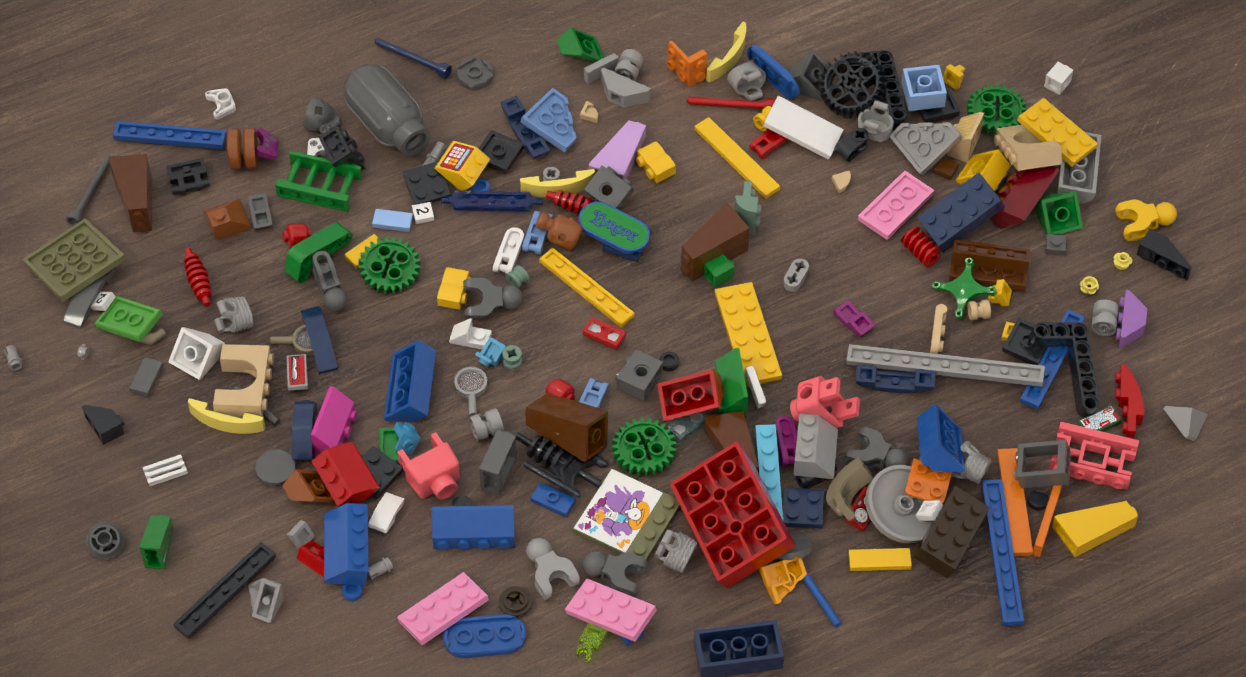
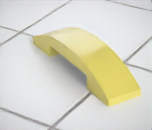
M742 22L734 32L733 46L723 60L716 57L707 68V82H712L725 75L740 59L746 41V22Z
M595 170L576 171V178L544 182L539 181V176L520 178V190L523 194L546 198L547 191L556 193L558 190L563 191V196L565 192H570L572 195L584 190L595 175Z
M188 399L190 413L209 427L237 434L258 433L265 430L264 417L244 413L241 419L209 411L208 403Z

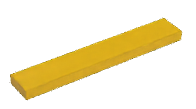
M709 117L695 125L694 130L746 181H752V186L765 199L780 190V185Z
M551 248L539 258V262L620 328L635 317V313L554 248Z

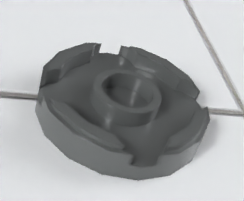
M476 58L464 60L458 66L457 80L464 88L479 90L489 85L493 79V68L484 59L476 60Z
M270 450L258 458L255 470L258 479L263 484L276 487V485L281 484L282 486L295 471L296 465L288 452Z
M792 535L791 537L796 546L778 558L782 560H792L794 556L804 558L813 550L812 540L805 536Z

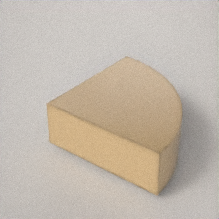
M586 101L580 113V119L597 123L598 112L592 103Z
M850 171L832 175V181L838 193L845 191L849 185Z

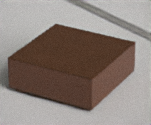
M942 157L936 165L934 173L951 180L958 169L959 163Z

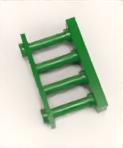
M290 151V165L293 166L286 181L277 180L275 184L277 197L349 212L351 206L347 193L353 179L362 180L361 166L341 163L334 167L329 159ZM300 167L310 169L304 185L293 183ZM318 171L328 173L322 189L311 187ZM335 175L346 177L340 193L329 191Z

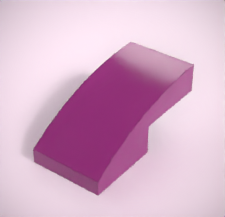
M849 300L833 312L847 328L860 337L875 327V324L865 312H859Z

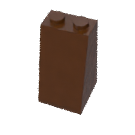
M147 154L109 157L113 180L133 232L152 231V176Z
M728 203L724 204L682 246L680 269L683 275L688 276L691 281L703 276L704 264L724 254L727 259L732 260L748 251L750 228Z
M549 393L526 407L527 426L582 461L586 462L607 447L608 411Z

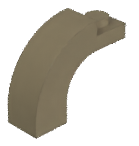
M860 457L851 461L836 475L826 495L827 503L835 513L841 517L845 516L848 521L856 517L851 507L853 497L873 479L870 470Z

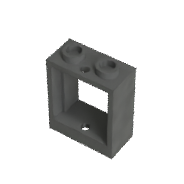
M496 431L479 468L481 490L500 495L517 458L516 436L512 433Z
M1067 440L1019 444V451L1015 454L1018 466L1014 470L1015 480L1019 481L1021 488L1069 484L1071 450ZM1058 455L1056 470L1026 472L1027 457Z

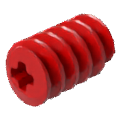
M918 226L907 231L901 238V243H903L904 247L908 248L909 252L913 253L914 257L918 258L919 262L923 263L925 267H931L940 258V254H938L940 247H934V241L929 242V236H925V233L920 231Z

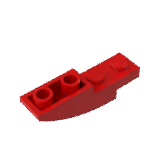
M1121 364L1120 371H1116L1115 383H1118V388H1115V399H1118V407L1123 408L1122 416L1125 417V421L1122 423V433H1125V437L1134 439L1136 426H1141L1144 418L1143 399L1133 374L1125 364Z

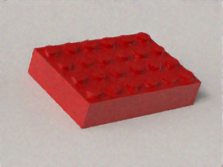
M738 441L669 483L717 581L727 589L796 546L746 448Z

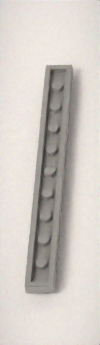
M849 344L846 360L847 365L877 366L880 369L916 372V369L936 371L935 375L1043 387L1045 366L852 344Z

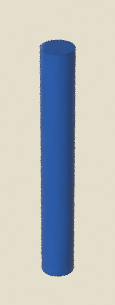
M806 575L803 578L804 582L834 627H839L842 622L811 576Z

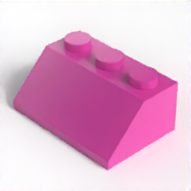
M330 386L311 432L314 456H318L327 448L345 444V439L349 438L351 433V423L355 422L357 418L354 402L333 386Z

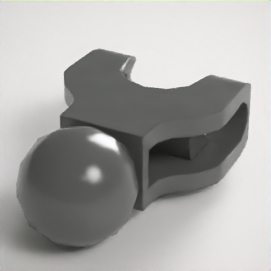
M319 251L313 255V277L323 295L325 306L331 311H340L347 304V294L340 288V282L330 255L326 251ZM324 258L327 260V263H318L317 260Z
M468 278L463 281L465 290L475 291L481 298L479 305L470 306L464 311L466 318L483 319L494 309H501L502 306L510 310L516 309L523 301L522 292L516 286L509 285L502 289V287L494 286L486 278Z
M861 427L857 433L859 442L867 448L864 450L850 449L844 457L847 465L857 457H860L870 471L876 468L883 470L885 467L893 465L908 466L910 461L906 451L899 448L892 449L891 444L884 441L879 431L868 427Z
M592 551L583 558L582 567L587 575L592 577L601 576L600 580L606 582L610 588L636 598L638 587L635 583L628 580L625 575L629 573L643 574L647 570L648 562L645 558L630 552L622 553L619 556L608 555V558H606L601 552Z

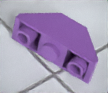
M1126 290L1124 297H1120L1119 308H1122V313L1119 312L1117 324L1121 325L1120 328H1117L1115 337L1116 340H1119L1118 348H1123L1143 336L1146 326L1147 308L1130 290Z

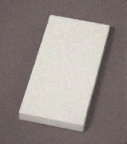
M780 96L776 98L763 124L764 127L828 160L844 130Z

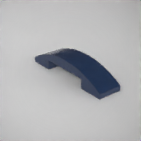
M518 96L500 102L519 142L524 143L525 151L533 159L550 153V149L544 139L520 122L522 116L525 115V108Z
M320 306L301 310L318 373L322 374L338 370Z
M857 365L856 384L873 390L892 393H918L933 390L935 387L936 371L916 369V374L876 371L877 366Z

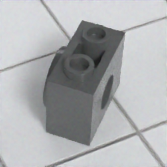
M601 166L584 190L597 201L604 202L620 210L634 191L631 187L632 183L625 177L622 179L617 177V172L610 166L607 169ZM607 187H611L612 193L608 196L604 195V190Z
M635 349L633 354L628 355L623 369L618 370L615 380H617L618 390L645 401L663 373V362Z

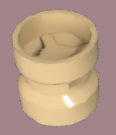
M988 299L981 300L978 303L975 301L968 302L967 309L970 321L977 320L979 317L990 319L991 308Z

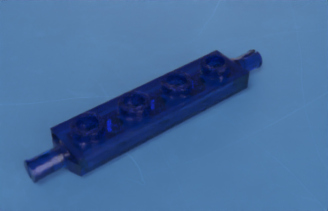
M454 191L453 196H441V204H452L454 210L529 211L532 205H543V197H532L530 192Z

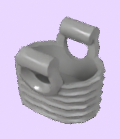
M747 62L730 71L727 80L737 94L744 95L749 101L763 98L761 87L766 81V74L757 64ZM750 89L757 90V92L750 95L747 93Z
M875 100L871 110L866 109L858 115V128L867 130L868 139L882 142L890 138L889 135L892 133L894 120L889 115V104ZM875 108L883 110L885 113L879 114L875 111Z
M228 297L217 302L222 316L216 318L214 323L220 334L230 331L235 333L253 327V315L245 297ZM223 320H230L232 322L231 326L225 328Z
M965 441L960 447L961 451L969 454L965 462V471L962 473L952 472L951 477L969 479L979 484L992 460L982 455L969 441Z
M667 530L654 556L660 559L666 568L683 573L698 542L681 531L676 533ZM672 537H675L673 545L669 544ZM667 549L669 553L667 557H663V554Z

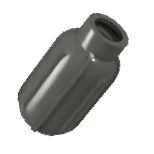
M365 64L355 70L353 69L344 83L343 93L344 101L350 110L382 145L396 147L406 157L421 152L430 141L431 134L423 124V111L419 104L384 66Z

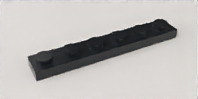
M260 542L173 624L174 628L187 639H190L276 558V553Z

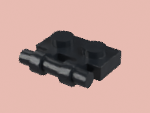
M203 158L167 165L170 183L179 184L172 187L173 194H185L186 191L195 189L199 191L203 190L204 187L210 186L209 179L201 180L203 177H208ZM195 179V182L184 184L185 181Z

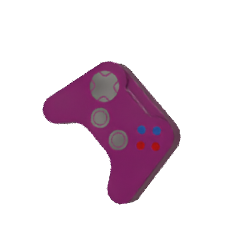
M259 127L256 132L261 143L260 146L256 147L255 155L274 160L278 156L279 140Z

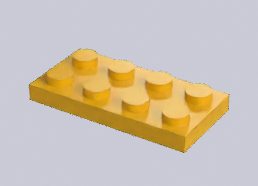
M1042 98L1018 117L1017 121L1042 142L1056 140L1061 146L1062 159L1071 167L1098 146L1095 140L1045 98Z

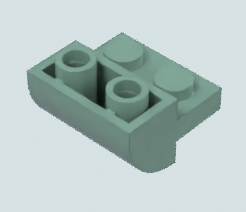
M744 181L743 196L735 195V212L750 228L749 234L755 235L756 227L760 228L761 205H758V197H755L752 181Z

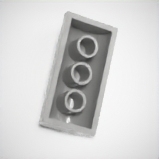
M1085 132L1098 143L1097 148L1072 167L1063 159L1062 164H1060L1057 192L1077 191L1079 204L1091 201L1096 195L1101 135Z

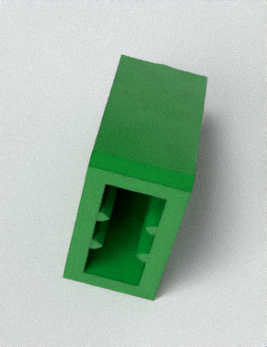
M166 515L150 516L140 543V551L145 568H166L173 532L171 517Z

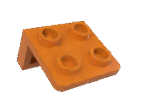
M673 41L668 42V68L674 71L680 81L685 82L688 87L702 82L707 76V53L702 49L687 57Z
M914 458L910 465L911 469L905 494L924 501L940 500L943 504L952 472L933 471L929 466H924L919 459Z

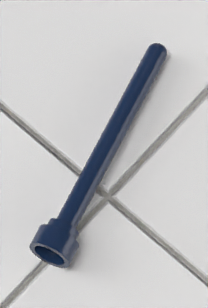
M375 39L376 45L431 68L438 73V76L447 79L452 72V66L449 64H437L383 39Z

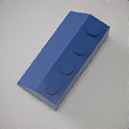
M420 340L393 353L384 420L415 423L428 416L436 350Z
M935 403L917 417L920 461L924 466H929L933 471L962 473L965 471L964 452L960 448L963 444L962 430Z
M346 503L324 514V583L365 586L368 576V504Z
M514 505L432 507L433 549H507L515 547Z

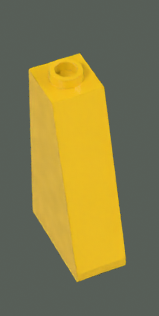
M1127 501L1056 515L1052 528L1073 556L1077 557L1135 527L1138 514L1134 507L1130 506Z

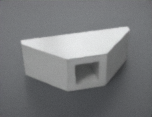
M601 69V83L609 102L626 108L649 103L651 100V88L644 84H639L628 77L621 76L612 70Z

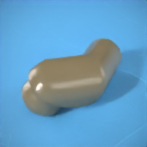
M159 328L154 333L149 332L141 343L153 345L165 337L166 333L162 328Z

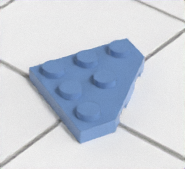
M554 88L546 93L522 116L520 121L563 152H566L575 143L577 138L573 130L571 112L568 109V99Z

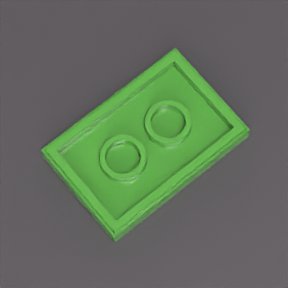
M116 296L107 310L102 313L94 324L96 328L141 342L163 313L159 309Z

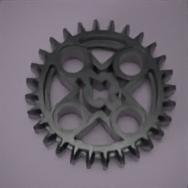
M855 51L853 56L849 52H847V57L840 54V60L834 57L835 63L828 62L830 68H824L826 74H821L823 81H819L821 86L819 90L822 93L821 98L825 100V105L829 107L830 111H834L836 115L841 113L843 118L848 114L850 119H852L853 114L858 118L861 111L871 110L875 100L883 102L880 95L885 96L886 93L883 89H887L885 84L887 78L881 64H878L875 58L872 60L870 55L866 57L862 52L859 56ZM860 64L862 66L854 71L850 65ZM842 69H847L845 73L840 74ZM872 72L871 76L865 77L866 73ZM836 75L840 81L831 86V82ZM876 83L874 92L870 95L867 88ZM837 93H842L839 98H834ZM861 97H867L865 101H859ZM851 99H853L856 103V105L854 106L844 105Z

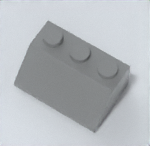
M799 413L794 464L795 476L834 479L838 429L820 415Z

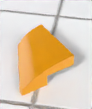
M795 556L792 560H783L759 569L774 604L780 603L786 594L791 592L795 585L807 575L802 558H799V556Z

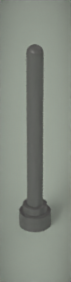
M110 155L104 157L77 208L69 212L66 221L71 226L83 220L82 213L110 164Z

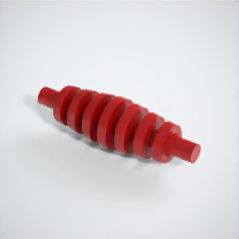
M558 190L556 193L547 191L546 198L552 199L555 205L559 206L561 203V208L566 209L568 205L567 210L571 213L574 210L576 215L580 214L584 206L592 203L591 198L587 197L585 200L584 195L578 197L576 193H573L571 196L570 192H565L563 196V191Z
M191 248L185 249L184 264L188 283L197 300L202 301L204 307H208L211 305L210 298L212 297L208 273L199 256L193 253Z

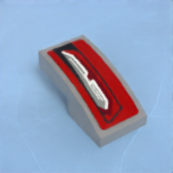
M306 354L287 356L288 391L308 389Z

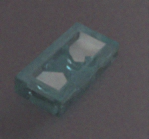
M702 412L678 418L668 425L667 429H671V435H675V439L681 443L704 425V417H708V415Z

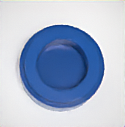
M477 179L471 187V192L475 197H486L490 193V184L487 180Z
M344 584L342 586L343 597L351 602L359 600L363 595L362 585Z

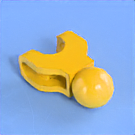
M1134 199L1121 202L1115 208L1118 218L1135 221L1124 229L1123 235L1127 241L1142 240L1149 229H1157L1158 224L1162 226L1173 224L1177 217L1176 208L1168 202H1162L1155 207L1154 203L1145 204Z

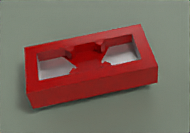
M591 317L583 329L584 336L615 350L619 348L626 337L625 331L594 317Z

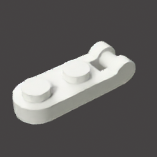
M513 227L506 231L493 265V272L499 273L501 271L507 274L513 271L524 242V233L521 229ZM502 261L508 262V264L504 265Z

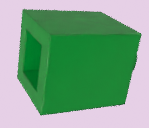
M722 254L704 264V276L716 288L734 278V263Z

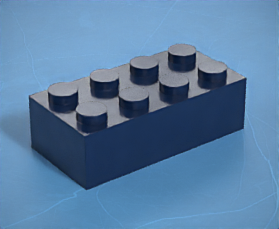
M978 172L917 218L940 249L945 252L954 245V239H963L1005 208V206L980 172Z
M777 620L694 631V648L700 677H722L783 669L784 654Z

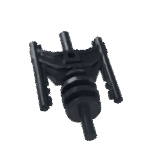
M519 432L516 433V440L529 447L527 451L529 458L534 456L536 463L542 461L543 467H548L551 464L549 471L542 470V467H537L532 461L524 462V467L559 487L563 492L577 499L581 498L580 490L574 487V481L578 477L597 488L601 485V480L584 470L593 465H597L600 468L602 466L604 468L608 467L609 464L603 460L604 458L596 454L585 462L566 450L563 451L561 449L558 451L559 446L556 443L551 445L552 441L548 438L543 441V436L538 435L534 440H531Z

